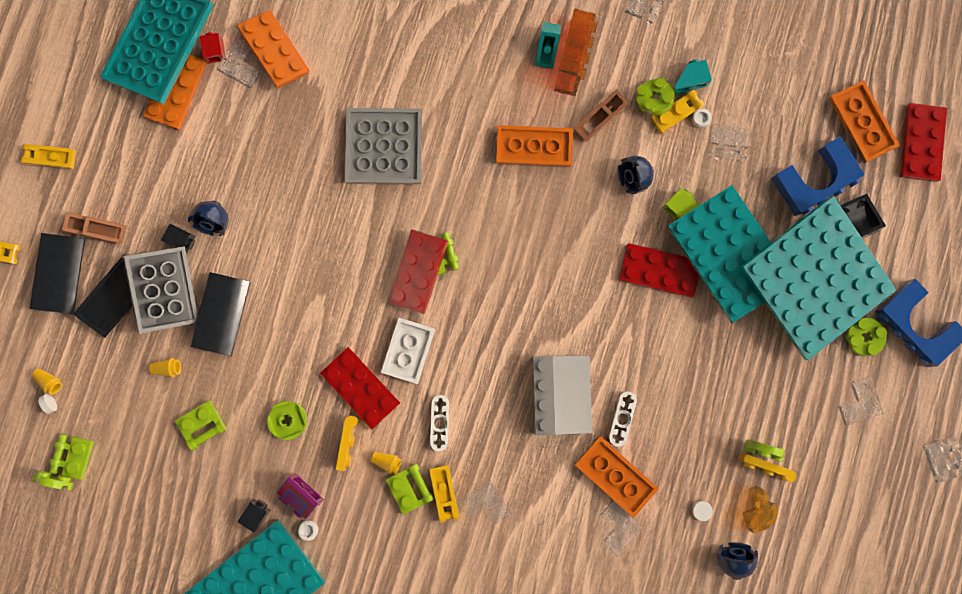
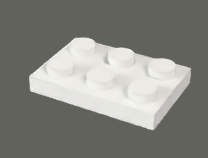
M398 318L381 373L418 384L436 329Z

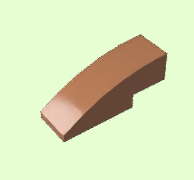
M616 89L574 129L588 142L631 103Z
M66 212L62 231L122 244L126 225Z

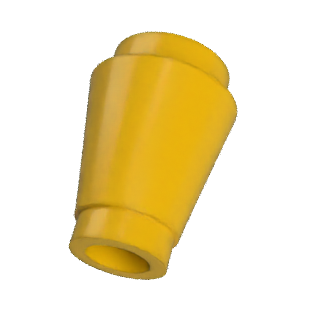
M170 358L151 363L149 370L152 375L175 377L181 372V363L178 359Z
M40 368L32 374V378L44 393L54 395L62 387L58 377Z
M374 452L371 463H374L389 474H396L402 461L397 455Z

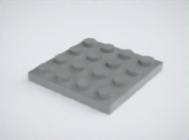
M347 108L345 183L421 184L422 109Z

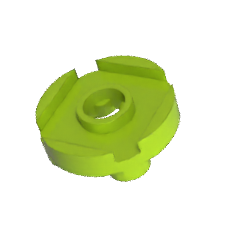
M664 78L649 80L637 89V105L644 113H652L655 116L662 115L672 107L675 99L674 89ZM655 94L659 95V99H658V100H655V98H652V99H651L652 95H655Z
M862 318L846 331V340H848L850 350L860 356L876 355L886 344V328L872 318ZM868 333L870 340L864 342L862 334Z
M283 401L273 406L267 419V425L275 437L282 440H292L299 437L307 427V414L298 403ZM285 415L292 417L290 426L282 422L285 419Z
M746 440L743 448L745 452L781 462L785 452L783 449L752 440Z
M42 470L37 471V474L33 473L30 481L34 483L36 480H39V485L61 490L64 486H68L67 491H71L74 484L71 482V477L59 475L58 478L51 477L50 472Z

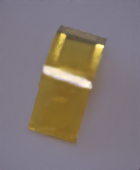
M758 486L749 489L756 507L742 513L749 531L754 534L770 528L775 523L778 515L777 504L767 502L769 497L766 491Z

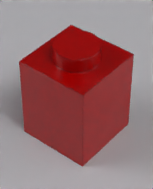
M208 32L200 36L202 55L208 64L226 61L224 42L219 33Z

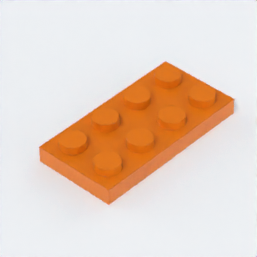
M271 10L237 25L240 34L276 89L309 74V68Z
M189 54L164 105L149 99L143 117L180 130L207 62L202 58Z
M864 80L829 97L831 104L864 163L900 146Z
M498 125L496 164L571 167L573 128Z
M601 436L593 442L574 464L632 518L639 513L659 490L656 485Z

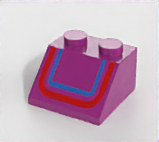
M297 474L289 476L277 491V494L280 496L279 500L285 505L289 504L294 509V514L300 519L304 518L305 520L325 500Z

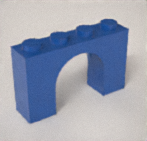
M841 136L818 150L831 173V180L826 189L816 190L807 186L793 165L771 178L794 216L800 213L802 216L813 210L811 208L813 205H820L832 194L834 197L845 191L843 188L847 185L851 188L861 182L859 178L865 174Z
M916 278L906 281L875 312L883 323L891 327L892 333L906 343V348L919 357V361L924 366L937 367L962 343V326L957 321L947 322L929 339L917 335L911 327L910 314L915 305L929 292Z

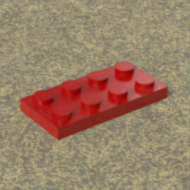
M909 103L907 105L900 177L933 182L941 181L947 116L946 107Z
M411 229L390 294L389 303L422 314L426 313L448 244L447 240Z
M628 243L619 281L694 298L699 274L685 256Z
M349 347L320 372L325 380L372 430L401 403Z

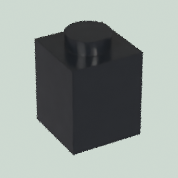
M169 224L161 241L175 248L185 246L187 253L188 250L193 248L196 236Z
M260 499L257 501L253 500L239 518L238 523L254 533L258 531L271 510L267 508L268 505Z

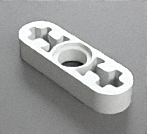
M623 392L618 397L608 435L609 442L617 447L623 446L627 441L637 403V398L632 392ZM627 395H630L632 403H628L626 408L630 409V413L625 410H619L620 406L624 408L625 401H622V399L627 397ZM621 413L626 414L628 417L627 423L623 425L617 421V417ZM615 425L626 428L625 432L623 430L620 431L622 441L618 440L617 443L613 439V435L618 433V429H614Z
M444 395L435 396L431 407L430 445L433 450L440 452L445 450L448 445L449 400ZM439 398L446 402V406L442 407V412L446 411V416L442 414L434 415V411H439V407L435 405ZM438 417L443 418L446 422L442 429H438L434 425V421ZM434 431H446L445 435L441 434V440L445 441L441 448H437V445L434 444V441L438 439V434L434 435Z

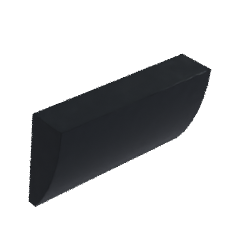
M868 194L840 205L862 239L886 227Z
M41 233L29 309L66 314L74 313L85 239Z
M123 257L117 261L73 313L74 316L104 338L132 307Z
M209 273L191 347L232 356L251 282L217 273Z

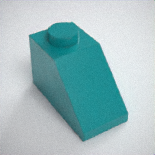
M543 22L535 66L554 68L561 25Z
M694 59L687 64L673 88L675 95L708 87L712 78L706 59L701 61Z

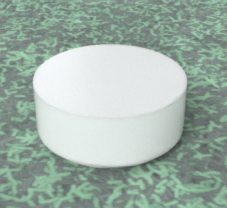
M698 109L692 115L693 125L700 129L707 127L712 119L711 113L706 109Z
M46 393L39 397V406L45 413L50 414L57 410L56 401L50 394Z
M698 501L692 507V514L697 520L707 521L711 518L713 509L709 503Z
M311 520L301 523L298 528L299 537L304 541L313 540L319 531L317 524Z

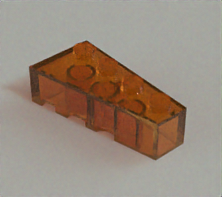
M574 8L554 88L555 92L576 96L580 79L584 80L587 71L583 67L584 64H588L591 54L587 52L588 48H592L594 37H591V34L596 32L598 22H595V13Z

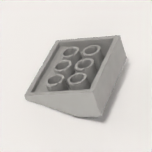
M185 246L122 256L136 328L139 334L197 323L198 314Z
M589 356L532 357L534 435L592 433Z

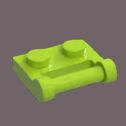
M211 401L205 402L175 420L191 451L197 449L198 445L216 434H222L227 430ZM214 421L215 427L195 439L193 438V433Z
M418 464L386 479L403 515L435 499L433 494L429 493L418 471L420 469ZM409 474H412L423 496L419 500L407 478Z

